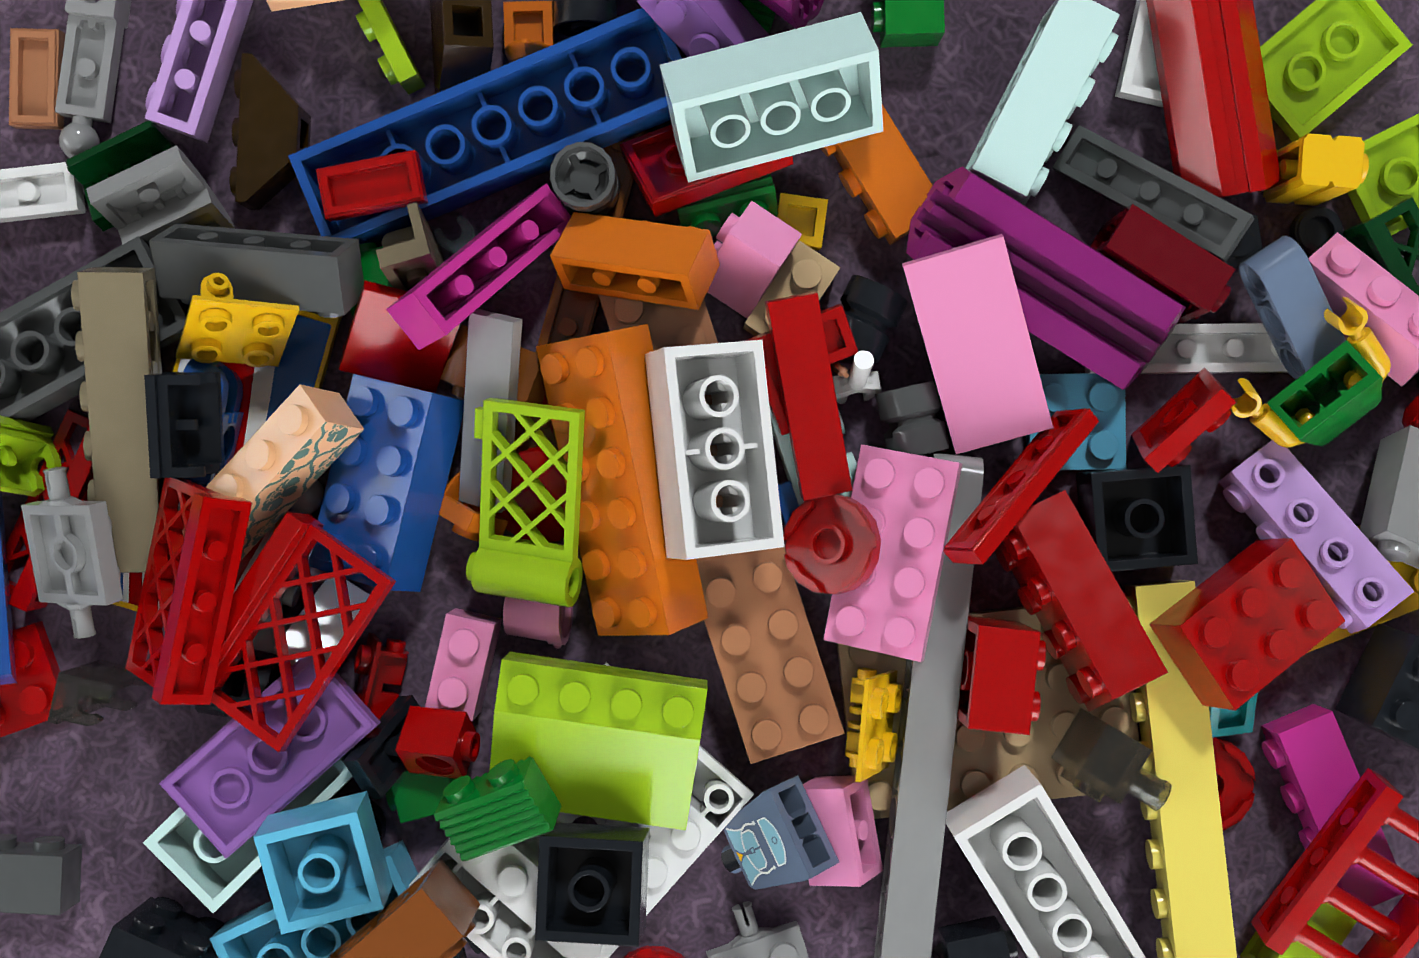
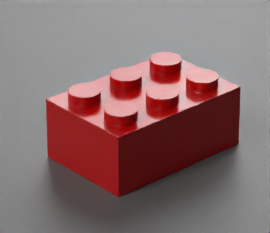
M1281 538L1256 540L1149 625L1203 706L1237 710L1342 625L1345 619L1293 539Z

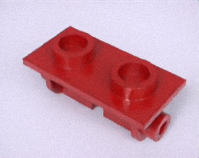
M369 633L366 645L358 647L355 657L354 672L359 674L355 694L380 719L399 697L398 693L382 691L383 683L401 686L409 652L405 651V641L388 638L386 646H382V641L374 633Z

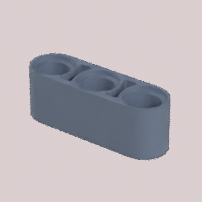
M1280 237L1239 264L1240 277L1283 366L1295 380L1346 341L1343 333L1325 320L1324 311L1327 308L1330 311L1332 309L1307 255L1291 237Z

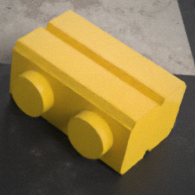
M1308 133L1299 138V140H1295L1277 150L1281 180L1269 189L1264 190L1263 197H1265L1266 202L1288 204L1294 201L1298 205L1317 206L1357 189L1366 179L1369 169V158L1364 153L1365 143L1362 137L1337 136L1332 139L1331 135Z

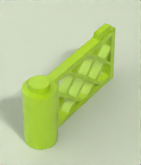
M487 398L483 400V407L475 408L474 438L482 439L479 548L477 552H472L468 558L466 577L471 581L472 587L476 592L569 608L573 607L576 603L583 578V567L581 560L578 558L585 410L498 398ZM499 412L513 414L526 430L511 445L498 430ZM530 416L539 417L541 419L534 423ZM550 419L569 421V441L560 451L556 450L540 430ZM530 437L533 438L549 458L534 473L515 451ZM497 448L502 452L499 456H497ZM567 452H568V463H567V462L564 460V458H563V456H564ZM506 458L525 480L511 493H508L497 479V466ZM553 464L567 480L566 493L557 501L538 479ZM528 486L547 507L533 521L528 518L514 500ZM496 497H497V498L499 499V501H500L497 505H496ZM566 501V506H565V511H564L560 505H562V504ZM503 507L508 510L522 528L514 537L495 534V514ZM550 514L564 528V545L549 543L536 527ZM527 534L531 540L522 539V537Z

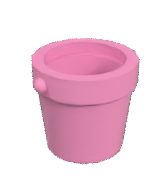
M505 597L503 626L507 635L547 641L548 644H553L556 649L566 645L572 627L573 607L569 608Z

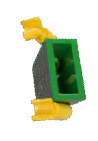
M1342 297L1343 301L1347 304V310L1342 317L1339 318L1328 308L1324 311L1325 320L1344 335H1348L1347 340L1270 401L1262 404V399L1249 380L1245 378L1237 380L1245 393L1238 398H1233L1237 403L1230 409L1239 418L1250 417V422L1279 446L1291 448L1304 443L1324 446L1381 402L1382 383L1390 372V359L1373 331L1369 327H1365L1368 320L1367 312L1348 297Z

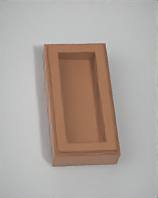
M10 28L9 125L16 129L62 130L64 128V117L55 112L65 42V33L61 30Z

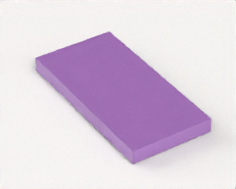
M313 656L300 658L291 666L295 691L309 688L316 678ZM336 673L285 751L277 752L236 720L231 719L159 784L227 859L257 832L268 815L283 810L381 722L340 675ZM281 676L261 693L262 697L284 693ZM304 695L296 696L297 704H299ZM285 698L263 703L266 724L278 733H280L288 721ZM251 705L246 706L245 709L252 713Z

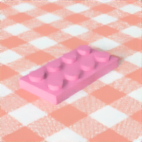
M861 444L851 498L864 505L877 522L881 538L879 561L870 578L858 588L841 594H832L823 640L917 662L924 661L945 553L943 549L948 540L963 463Z

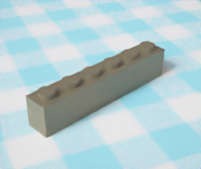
M91 267L77 272L78 280H74L71 287L72 305L75 311H80L82 331H78L76 334L75 350L77 359L80 362H84L86 379L80 385L79 400L82 411L88 412L90 431L85 432L83 449L86 460L92 461L94 479L89 481L87 499L88 501H106L108 515L112 522V538L120 573L145 572L164 478H150L144 375L162 373L155 268Z

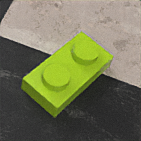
M358 0L363 11L355 16L369 42L375 39L378 40L385 55L377 59L389 83L394 85L399 82L408 95L425 87L383 0Z

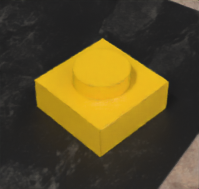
M780 193L777 218L802 234L799 239L801 242L813 250L820 251L822 248L828 199Z

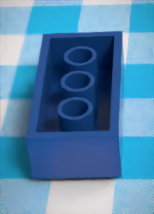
M353 374L346 403L364 430L331 464L318 521L324 525L322 529L396 580L390 591L421 592L439 518V511L463 419L464 401ZM317 541L309 554V567L328 573L333 572L330 550ZM343 560L344 569L353 568V566ZM362 573L346 576L347 579L372 587L377 585Z

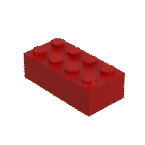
M1066 490L1030 506L996 548L995 554L1003 569L1007 572L1012 570L1021 586L1018 589V596L1023 607L1030 615L1036 614L1045 630L1041 636L1042 640L1046 643L1047 651L1055 660L1060 658L1069 674L1066 677V684L1075 701L1080 705L1084 703L1090 712L1167 674L1166 667Z

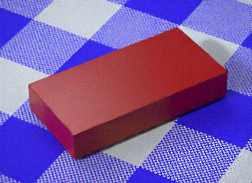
M416 150L316 169L325 219L330 222L404 208L408 204L415 202L418 205L428 203L419 153Z

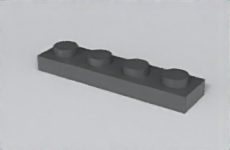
M1080 125L1052 167L1058 174L1123 209L1134 204L1225 263L1254 221L1252 214Z

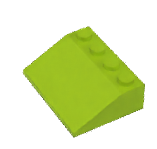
M509 652L501 660L494 709L490 770L504 760L512 759L517 763L520 760H526L530 756L533 757L561 803V813L686 830L701 739L708 680Z

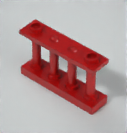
M1366 769L1251 920L1263 943L1280 955H1283L1291 943L1298 941L1324 958H1405L1419 940V876L1418 878L1367 847L1380 827L1386 824L1419 844V820L1398 807L1404 796L1387 779L1372 769ZM1358 864L1405 893L1388 916H1385L1337 886V883L1351 865ZM1328 903L1374 932L1357 955L1307 924L1321 904Z

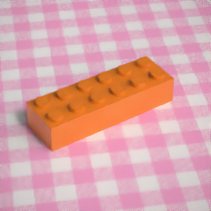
M648 324L536 346L548 405L585 410L578 545L598 636L671 635L707 619L708 613L697 560L666 558L645 354L654 351ZM551 419L558 451H560L569 441V421ZM568 452L563 456L564 460H565L567 463H568Z

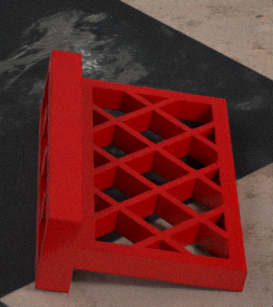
M164 478L125 668L153 687L152 699L161 705L211 704L252 507L251 501L244 498L222 495L186 478ZM180 502L181 509L178 511V504ZM184 528H185V531H186V533H185V538L183 537V532H182V530H183ZM173 578H175V586H174V587H173V581H172ZM163 627H164V630H165V635H164V636H163V631H162V628H163ZM148 650H149L150 658L147 660V655H148Z
M292 512L285 514L233 594L211 699L214 705L277 752L287 749L396 582V580L322 529L324 525L309 514ZM318 541L330 550L333 572L311 576L308 555ZM343 560L353 566V568L344 569ZM299 572L300 579L293 580L296 573ZM362 573L377 584L366 602L350 605L346 576ZM335 578L339 608L317 612L312 583ZM301 585L305 615L283 619L281 596L287 588ZM360 610L353 620L352 611ZM271 614L272 621L265 622L268 616ZM341 614L344 631L343 637L337 645L323 648L318 618ZM307 621L311 650L289 655L285 625ZM273 628L278 657L256 661L253 639L259 630ZM332 652L325 663L324 654ZM243 656L244 664L237 665ZM313 656L315 680L309 688L295 691L290 660ZM279 663L284 693L262 697L257 667ZM245 670L250 700L236 702L221 691V688L232 672ZM304 695L299 704H297L296 696ZM285 698L288 721L280 733H278L266 724L263 703ZM251 705L252 713L243 706Z

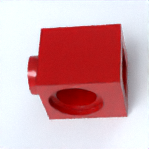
M410 705L395 751L409 773L457 779L467 774L470 762L476 761L480 750V735L476 732L467 712Z

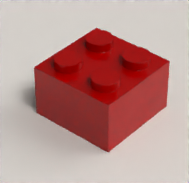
M968 616L957 719L968 729L1030 735L1031 721L1036 722L1038 720L1041 708L1040 693L1035 691L1036 673L1043 670L1046 661V643L1044 640H1040V631L1018 621Z

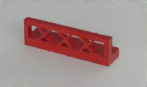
M68 409L53 444L60 459L64 454L67 461L61 463V467L69 468L67 479L70 495L81 501H88V484L90 480H94L92 461H87L83 449L84 437L76 455H74L69 440L77 424L87 428L86 431H90L89 417L75 410ZM45 460L39 471V475L43 478L45 490L36 497L28 496L25 504L42 501L43 497L44 500L49 499L43 470L48 469ZM21 511L6 544L8 574L15 560L28 555L29 558L18 582L15 583L9 580L11 595L9 604L27 612L45 608L48 603L39 602L24 518ZM24 541L26 550L19 552Z

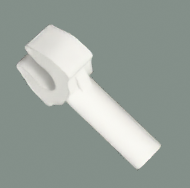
M862 350L855 354L850 372L848 373L850 376L847 379L838 375L832 376L838 403H845L847 397L854 393H863L864 401L875 397V394L881 392L878 371H871L874 358L870 352Z

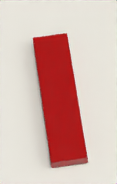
M814 291L765 301L801 498L803 501L831 496V494L835 495L853 491L818 292Z
M1090 408L1056 411L1052 415L1053 428L1038 432L944 546L943 552L953 563L984 564L1098 424L1099 420Z

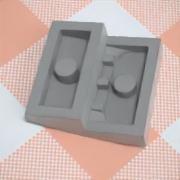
M177 145L86 188L90 204L118 230L122 245L139 236L150 247V239L175 223L235 229L231 218L214 192Z

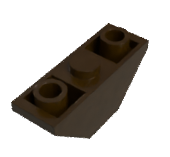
M430 0L435 94L491 71L494 49L491 0Z
M242 53L241 69H236L234 74V90L236 97L240 99L239 118H234L232 122V140L234 146L237 147V166L231 168L229 184L231 193L235 196V202L249 210H260L296 177L288 156L310 147L311 116L254 55Z

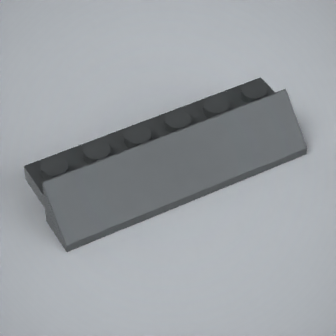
M137 236L0 312L1 416L30 422L79 395L80 385L86 379L84 362H80L77 359L75 350L76 334L78 331H82L80 311H75L72 305V283L74 280H78L77 272L91 267L154 268L150 247L141 237ZM156 280L160 349L181 338L188 308L182 303L181 299L160 297Z

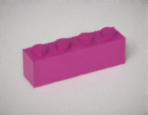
M547 183L518 201L386 310L418 350L426 347L451 332L560 238L571 215Z
M1315 704L1261 725L1266 737V741L1261 744L1263 752L1270 765L1274 769L1279 768L1285 785L1280 787V792L1290 811L1294 814L1297 813L1304 829L1300 830L1298 834L1305 850L1360 779L1333 711ZM1380 827L1367 847L1396 864ZM1358 864L1351 865L1337 883V886L1371 907L1404 894Z

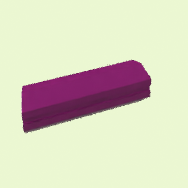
M963 166L935 181L927 194V198L919 206L910 221L906 253L913 260L1002 234L1028 331L1120 389L1126 390L1148 366L1157 351L1172 333L1186 306Z

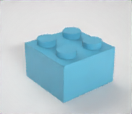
M367 791L270 814L253 836L281 935L384 909L393 884Z

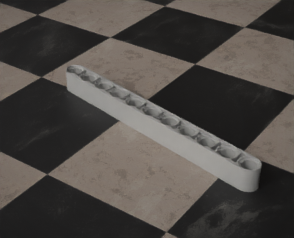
M932 452L930 456L932 458L963 463L947 540L948 543L981 503L984 463L980 457ZM946 554L944 555L924 661L917 662L906 659L898 732V749L895 760L874 958H931L974 564L953 563Z

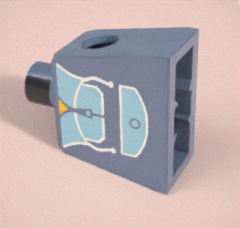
M798 775L763 791L740 810L724 828L729 845L725 846L721 853L723 865L729 872L734 874L742 871L748 885L754 890L806 881L839 863Z

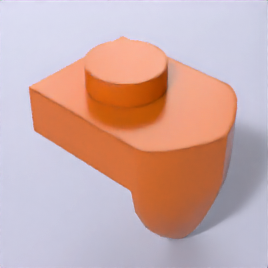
M552 1L503 2L505 55L510 63L555 44V30L553 27L554 5Z
M459 471L446 485L439 515L454 524L452 527L454 533L473 541H479L480 507L459 501ZM495 514V534L503 536L508 521Z

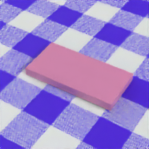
M999 234L902 263L955 453L960 454L1052 429V420L1003 235Z

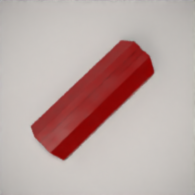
M1146 0L1173 173L1217 197L1269 189L1281 180L1253 0Z

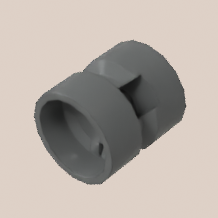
M576 142L567 145L556 154L551 164L550 180L554 192L569 213L606 215L615 207L620 197V181L611 157L603 148L589 142Z
M935 381L875 394L880 421L888 423L890 427L884 434L886 449L922 455L951 448L946 421L938 419L936 414L942 408Z

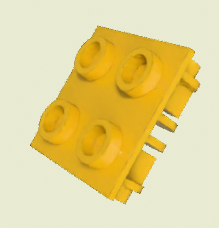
M212 273L202 280L200 296L192 295L176 358H193L201 363L218 361L247 364L251 367H278L298 315L299 306L234 299L233 286L228 277L222 273Z
M858 668L857 677H852L850 702L860 703L862 706H849V712L861 715V720L848 721L847 727L860 731H847L845 756L849 758V767L856 768L855 782H862L889 767V762L892 763L895 760L898 749V735L892 732L894 713H898L900 710L903 694L902 685L897 683L898 670H891L877 675L876 669Z

